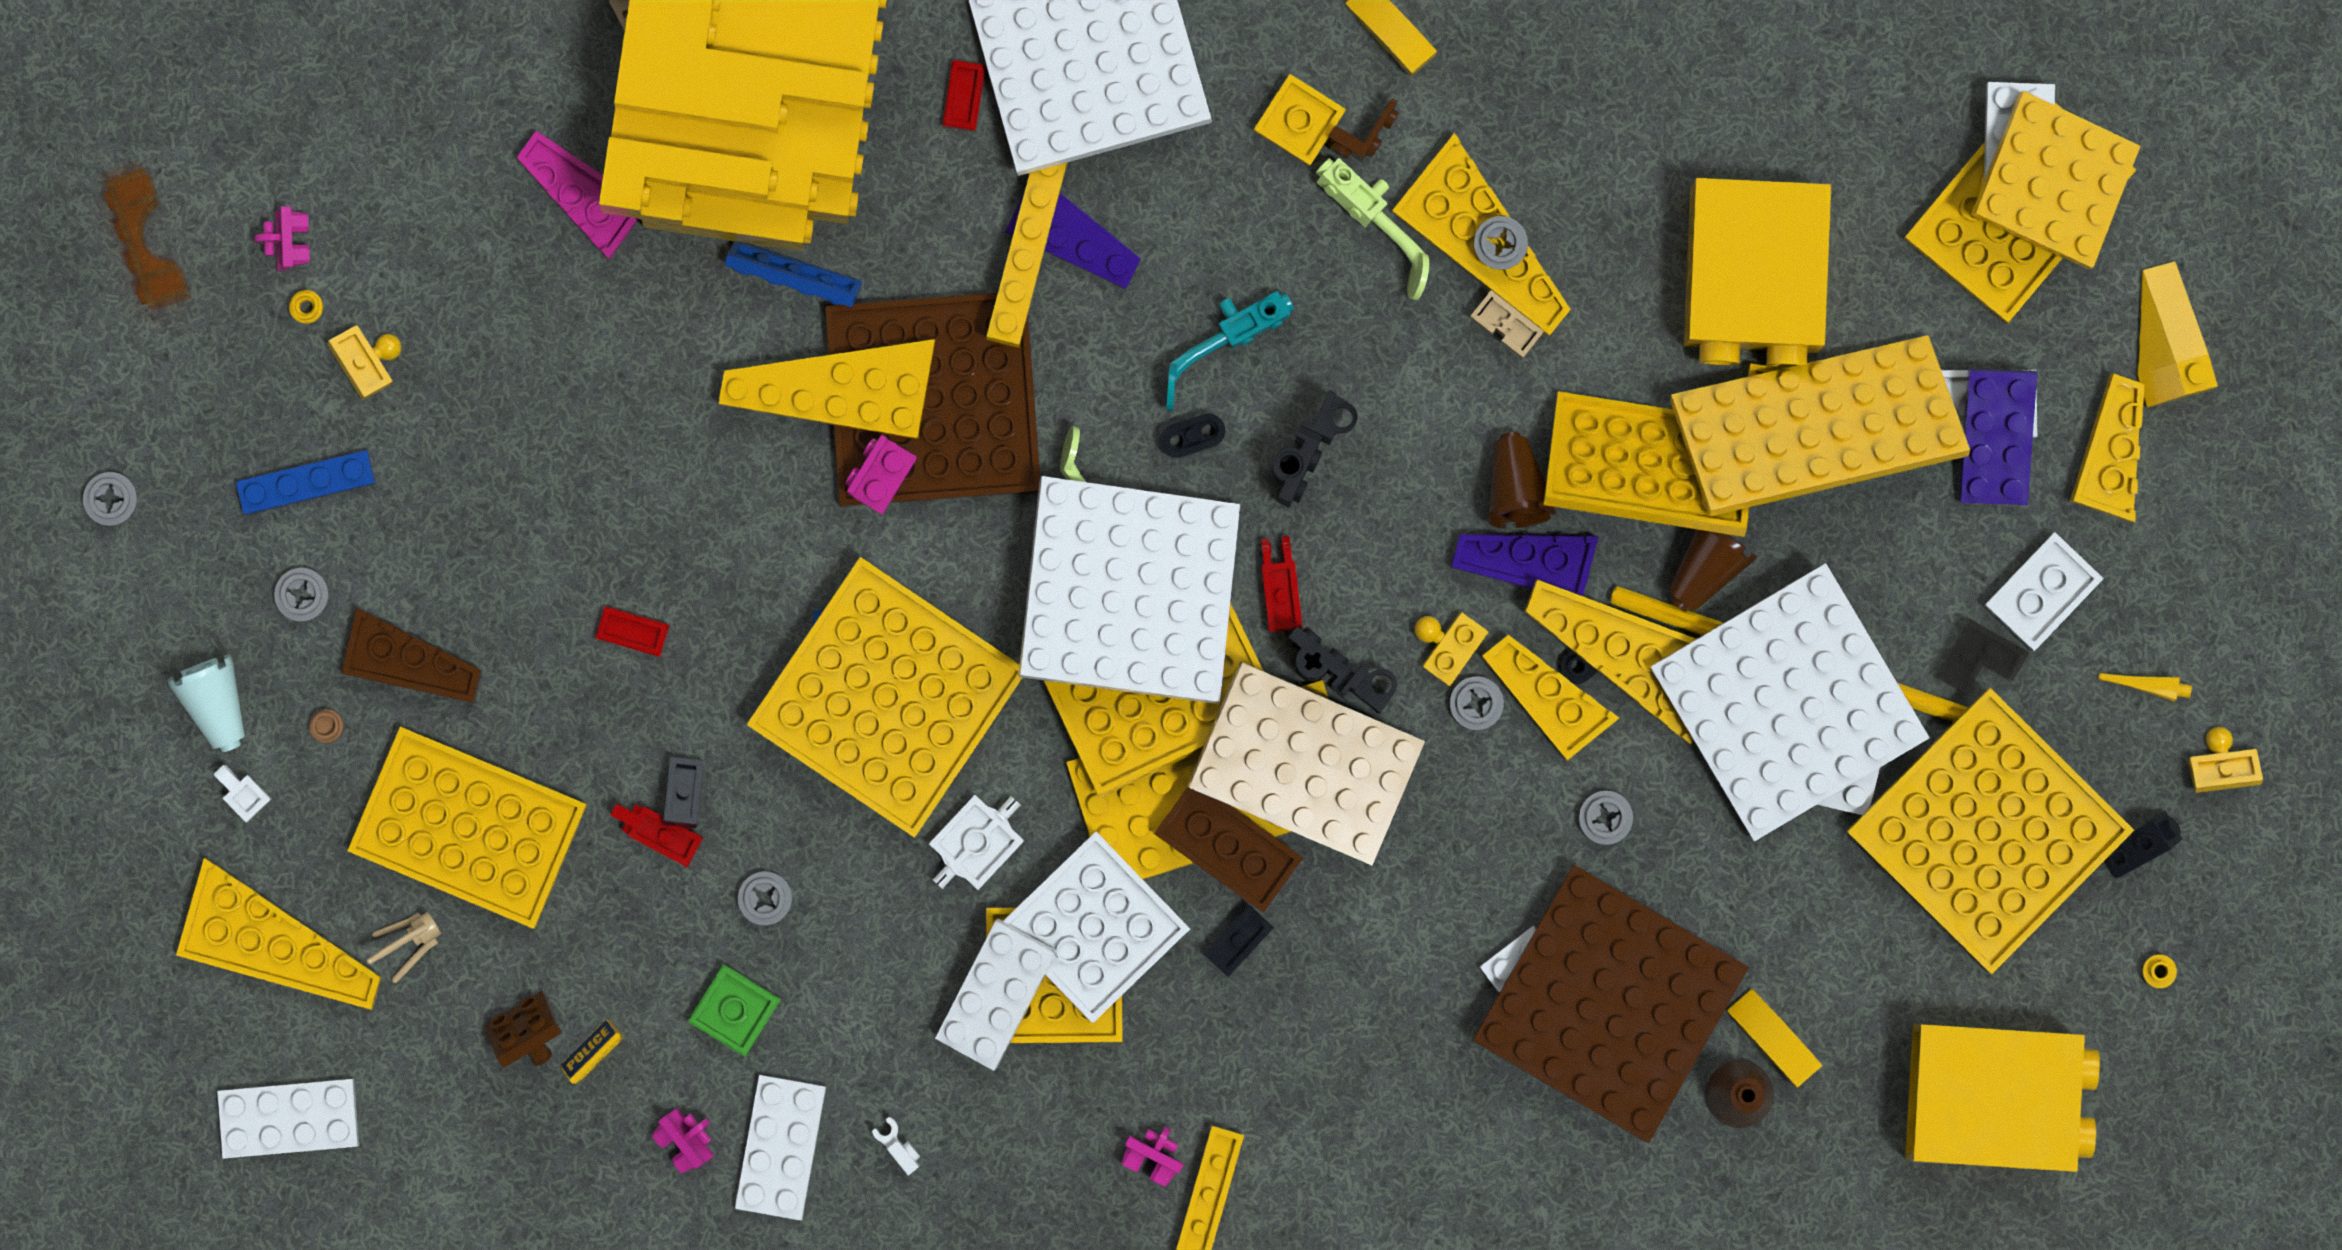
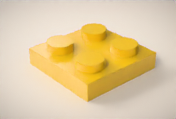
M1289 74L1257 123L1254 132L1310 167L1328 140L1332 130L1343 117L1346 109L1292 74Z

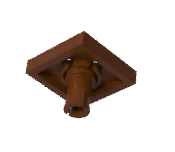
M543 991L534 996L526 997L519 1005L506 1013L496 1015L488 1024L484 1025L495 1056L503 1068L526 1054L529 1055L536 1066L546 1063L551 1058L552 1052L545 1043L562 1033L551 1004Z

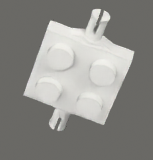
M974 795L929 843L942 856L946 864L937 876L932 879L937 884L947 875L938 886L944 889L948 882L955 875L967 879L979 890L1024 842L1012 830L1007 820L1021 806L1016 801L1007 810L1015 801L1012 796L996 810L988 807Z

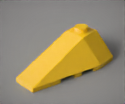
M2176 262L2142 270L2137 377L2140 383L2145 384L2144 402L2146 408L2211 391L2218 387L2209 353Z

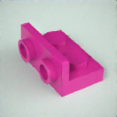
M881 435L878 441L874 438L870 441L863 453V456L867 458L861 469L855 467L852 470L845 484L849 486L847 490L848 495L883 516L918 458Z

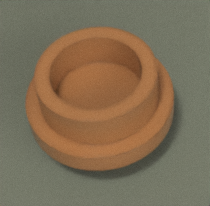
M325 709L313 715L309 728L312 736L317 741L332 743L342 735L344 723L337 712Z

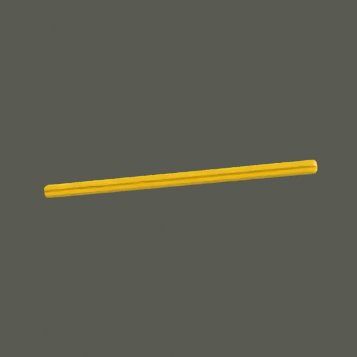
M1619 586L1613 589L1610 598L1612 605L1702 636L1723 624L1721 621L1689 610L1685 613L1677 606ZM1897 683L1900 685V689L1911 707L1924 713L1954 723L1968 708Z

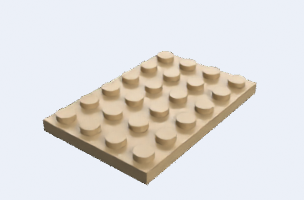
M1240 662L1187 787L1373 865L1425 741Z

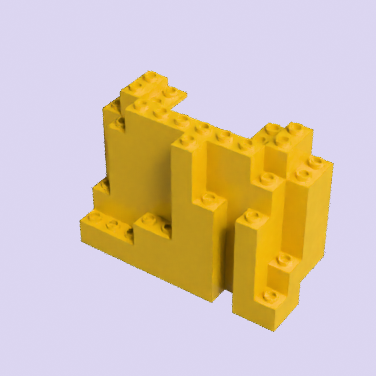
M629 0L614 100L615 113L611 137L608 140L599 200L601 213L642 219L644 228L803 251L804 243L811 244L814 220L848 224L849 216L856 217L859 193L853 192L854 174L861 175L864 155L857 154L859 141L866 142L869 121H862L864 107L871 108L874 83L868 82L869 74L876 75L879 56L872 54L874 41L881 42L883 22L877 21L879 8L886 9L887 0Z

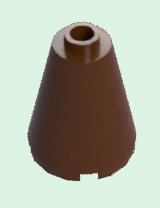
M1518 432L1502 434L1500 439L1494 443L1488 514L1489 523L1493 527L1506 529L1505 522H1517L1516 528H1524L1550 520V513L1555 515L1556 509L1553 506L1543 505L1546 483L1528 439L1520 436Z
M1696 529L1668 590L1673 595L1669 601L1685 613L1689 608L1696 611L1752 564L1757 556L1753 552L1749 557L1742 552L1746 547L1729 534Z
M1736 1060L1723 1064L1711 1075L1707 1085L1706 1098L1712 1114L1720 1122L1734 1128H1746L1759 1123L1768 1114L1773 1104L1774 1090L1769 1076L1761 1067L1749 1061ZM1748 1089L1750 1095L1749 1099L1745 1102L1741 1095L1744 1090Z

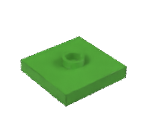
M723 964L688 1022L746 1057L781 999Z

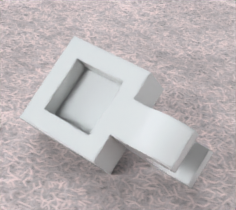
M223 765L214 773V776L230 791L223 799L246 823L272 800L249 775H246L240 781L227 765Z
M888 1117L886 1121L891 1126V1133L884 1136L880 1134L877 1128L873 1129L872 1133L878 1141L886 1146L887 1150L907 1175H910L920 1167L916 1161L920 1158V1155L908 1141L903 1145L898 1140V1124L893 1118Z

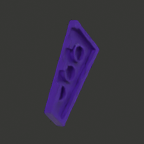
M1024 193L1005 231L1008 235L1013 236ZM1061 193L1059 194L1045 252L1127 290L1141 258Z
M1460 534L1451 568L1529 589L1533 588L1535 580H1540L1583 596L1599 536Z

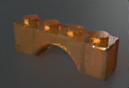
M142 168L106 180L109 190L104 191V195L110 210H116L119 222L115 223V228L120 241H126L130 253L125 254L131 273L137 272L140 285L136 286V290L142 305L147 304L150 309L155 311L192 298L182 266L176 262L156 259L149 252L145 244L144 227L150 213L160 204L150 172Z

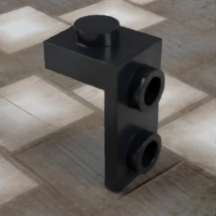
M2163 811L2143 826L2135 829L2104 861L2113 876L2119 878L2176 846L2183 840L2180 835V827L2174 818L2169 817L2167 812Z

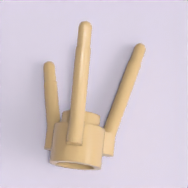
M428 911L422 915L417 912L408 919L374 931L372 936L377 938L408 927V934L369 957L367 963L372 964L412 939L417 946L424 943L393 976L392 982L397 983L429 949L438 944L436 937L440 936L442 932Z

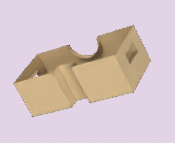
M1492 290L1469 318L1489 335H1492L1494 331L1502 335L1504 338L1500 343L1521 360L1544 332ZM1493 297L1492 301L1488 304L1485 310L1481 313V315L1478 316L1477 314L1481 311V309L1485 306L1489 299ZM1535 331H1536L1537 334L1533 337V339L1530 341V343H1529V344L1526 346V348L1522 351L1521 349L1524 347V345L1528 342V340L1532 337V335H1533V334L1535 333Z

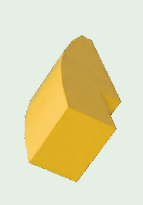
M1348 0L1345 3L1346 7L1388 54L1392 55L1410 77L1436 56V49L1390 0Z
M1752 988L1726 1010L1795 1088H1798L1823 1066Z

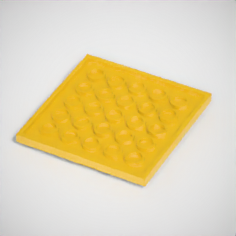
M859 557L746 725L915 838L1022 680V677H1018L1020 664L862 557Z
M1988 687L1846 832L1990 974H1993L2134 829L2015 711Z

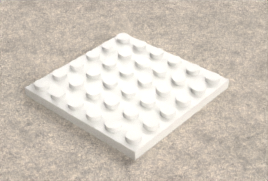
M969 0L1018 176L1212 123L1177 0Z
M1042 476L1039 482L1018 677L1218 704L1221 697L1240 504Z
M1826 563L1650 666L1753 841L1758 840L1930 738Z

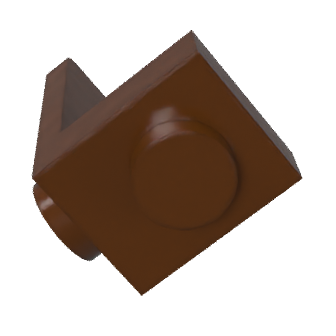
M1393 98L1390 100L1365 142L1335 126L1328 137V142L1332 144L1330 149L1345 159H1348L1350 155L1360 162L1364 160L1366 155L1372 158L1382 140L1377 138L1383 127L1390 129L1400 113L1395 110L1398 101Z

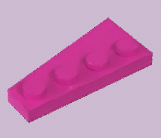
M535 131L517 156V161L607 260L610 261L639 219L601 213L599 200L603 175Z

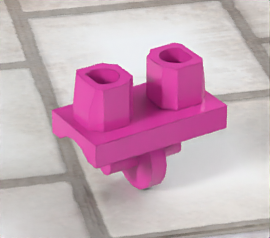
M280 207V210L275 211V234L273 222H263L264 234L254 235V243L264 244V256H274V244H276L277 271H288L293 266L309 263V245H292V233L308 232V214L291 212V207Z
M676 1108L658 1121L660 1125L654 1131L652 1137L662 1148L668 1146L672 1141L678 1146L681 1152L672 1158V1161L680 1173H684L692 1168L697 1169L715 1156L706 1145L711 1141V1138L704 1131L711 1124L707 1118L698 1123L692 1114L684 1117L679 1109Z
M1166 1126L1161 1135L1148 1129L1144 1138L1155 1143L1154 1148L1132 1136H1129L1125 1144L1127 1149L1122 1165L1138 1172L1145 1157L1158 1162L1149 1179L1163 1187L1167 1186L1176 1172L1180 1173L1184 1164L1160 1152L1163 1147L1174 1153L1179 1145L1167 1138L1171 1129Z

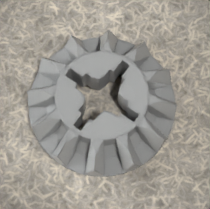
M1506 216L1492 217L1483 222L1474 238V250L1479 260L1491 269L1507 270L1514 267L1523 259L1528 247L1527 234L1524 228L1516 220ZM1503 230H1506V242L1510 246L1515 247V249L1503 248L1497 257L1495 256L1496 245L1486 239H1498L1500 234L1502 235Z
M105 472L95 476L89 481L83 493V505L89 517L95 522L106 526L124 523L125 520L134 514V509L138 502L135 486L127 477L115 472ZM112 485L114 495L124 499V501L114 503L111 513H109L108 504L97 500V497L108 496Z
M295 568L283 574L278 580L274 592L275 603L280 612L287 618L294 621H309L319 616L328 604L329 589L323 577L317 572L308 568ZM306 581H308L306 584L307 593L311 594L315 599L303 600L297 609L298 598L288 591L289 589L301 590L302 586H305Z
M1474 676L1464 679L1454 688L1450 697L1451 714L1459 725L1470 730L1489 728L1498 721L1503 712L1504 700L1501 690L1493 681L1485 677ZM1470 690H1473L1478 698L1490 697L1491 699L1482 706V718L1475 709L1463 710V707L1471 702L1472 694Z
M1596 792L1584 801L1580 809V827L1588 839L1598 844L1609 845L1617 843L1625 838L1632 827L1633 812L1631 806L1623 796L1616 792ZM1601 803L1608 813H1620V815L1615 816L1611 820L1612 826L1610 828L1612 832H1609L1608 827L1606 828L1604 823H1592L1593 820H1596V817L1601 815Z
M763 871L752 874L742 883L738 892V905L742 914L749 921L758 925H772L779 922L787 915L792 904L789 885L781 876L772 872ZM775 887L776 889L773 891L774 894L771 896V899L774 902L773 904L777 906L776 909L765 904L755 910L759 897L754 888L758 891L767 892Z

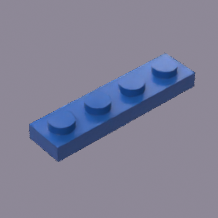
M738 241L733 243L724 265L733 268L740 274H751L763 278L774 285H785L797 289L804 295H815L827 299L834 305L852 307L862 285V281Z
M367 450L236 482L244 515L376 484Z

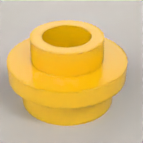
M302 290L291 298L289 310L296 321L310 324L321 317L323 302L315 292ZM306 301L311 302L313 306L309 313L301 311V305Z
M2153 955L2145 961L2142 974L2144 980L2150 986L2165 988L2174 982L2177 968L2174 961L2168 956ZM2158 965H2162L2166 969V974L2162 978H2158L2154 972Z

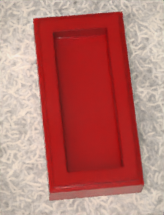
M952 60L943 127L976 132L986 65Z
M605 606L595 638L661 658L670 625Z

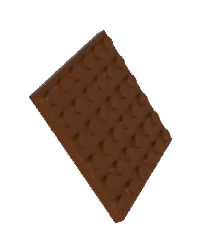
M998 293L853 304L852 307L845 305L825 306L829 355L935 339L918 439L834 425L840 507L864 505L847 494L849 486L845 482L855 467L861 469L867 458L863 456V453L873 438L878 441L881 435L918 458L891 503L1033 493L1039 491L1040 465L1028 316L1018 348L986 340Z
M1572 865L1472 1041L1640 1140L1649 1143L1749 967L1581 868Z

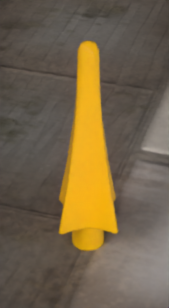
M2099 673L2098 679L2101 681L2138 689L2173 702L2177 700V696L2190 698L2192 685L2179 683L2180 677H2140Z

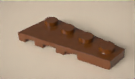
M358 608L356 609L342 674L475 703L482 670Z

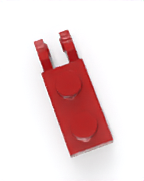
M1282 536L1281 550L1284 554V563L1275 564L1271 563L1272 550L1269 539H1261L1264 563L1261 567L1269 633L1295 630L1296 627L1303 629L1295 561H1292L1290 537Z

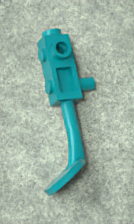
M1278 291L1240 312L1237 311L1230 298L1219 303L1218 305L1226 317V320L1219 323L1221 332L1192 347L1170 363L1166 411H1173L1175 384L1179 376L1197 360L1227 343L1232 350L1240 345L1246 346L1254 341L1256 336L1269 329L1274 330L1280 327L1283 321L1289 319L1290 312L1295 309L1288 295L1285 292L1279 295ZM1270 309L1274 313L1272 315H1267L1265 311Z

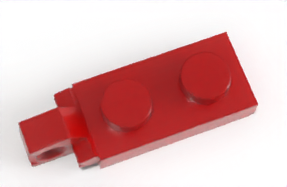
M616 803L610 816L625 823L622 831L628 834V837L687 868L704 839L702 836L684 827L663 825L662 815L637 804L631 811Z

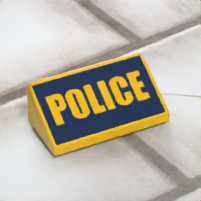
M605 1020L560 1065L572 1084H578L624 1039V1035L609 1020Z

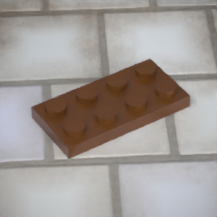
M1189 787L1186 788L1154 833V835L1263 913L1303 859V857L1231 805Z

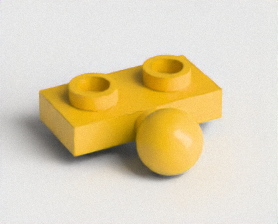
M358 325L328 341L329 349L362 400L390 386L393 382L380 359L393 360L401 353L402 345L395 335H381L376 340L375 347L372 348Z
M1459 612L1445 633L1441 631V625L1436 618L1431 616L1420 618L1414 628L1416 637L1422 642H1434L1437 644L1421 667L1447 686H1451L1489 631L1463 612Z
M2214 727L2209 730L2206 735V745L2215 754L2190 757L2188 761L2194 793L2261 785L2263 776L2257 749L2229 752L2228 750L2233 743L2231 732L2224 727Z

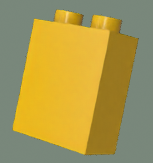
M1695 179L1690 187L1684 347H1700L1699 363L1708 365L1740 364V349L1767 351L1766 366L1788 368L1797 365L1807 367V353H1818L1825 346L1831 184Z
M1913 1024L1905 1159L1918 1162L2078 1172V1157L2093 1158L2095 1151V1118L2081 1117L2082 1089H2097L2100 1072L2099 1051L2097 1049H2084L2085 1035Z

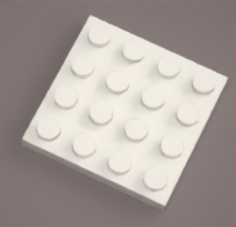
M1097 832L1084 842L1003 921L1057 950L1045 975L1092 1023L1190 930Z

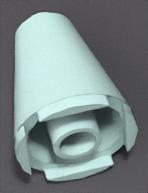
M224 655L225 662L219 663L217 658H213L181 671L182 677L175 681L174 676L167 679L169 687L212 748H220L222 752L239 747L241 745L239 740L245 737L234 666L230 655Z

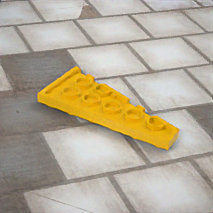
M1454 133L1395 206L1392 213L1490 291L1495 292L1544 331L1543 333L1550 336L1571 309L1536 259L1530 246L1527 247L1526 254L1519 264L1507 270L1491 269L1479 260L1474 250L1475 234L1483 222L1496 216H1510ZM1503 230L1502 235L1500 234L1498 239H1486L1496 245L1495 256L1497 257L1503 248L1515 249V247L1510 246L1506 242V230Z
M935 339L725 370L718 404L918 439Z
M1535 580L1524 612L1687 744L1691 745L1693 742L1692 736L1650 666L1696 639L1543 581Z
M207 858L203 859L176 956L373 1010L382 979L380 975Z

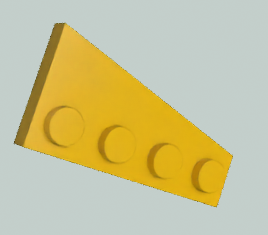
M2114 373L2109 375L2070 502L2131 523L2135 522L2136 510H2134L2135 494H2137L2138 479H2136L2137 460L2140 459V446H2138L2139 430L2142 427L2145 384Z
M1507 635L1481 656L1566 761L1619 719L1618 716L1607 710L1594 698L1583 692L1510 635Z

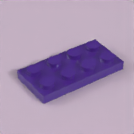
M1968 368L1964 434L1970 447L1969 456L1962 458L1959 492V501L1961 503L2028 505L2037 386L2036 371Z

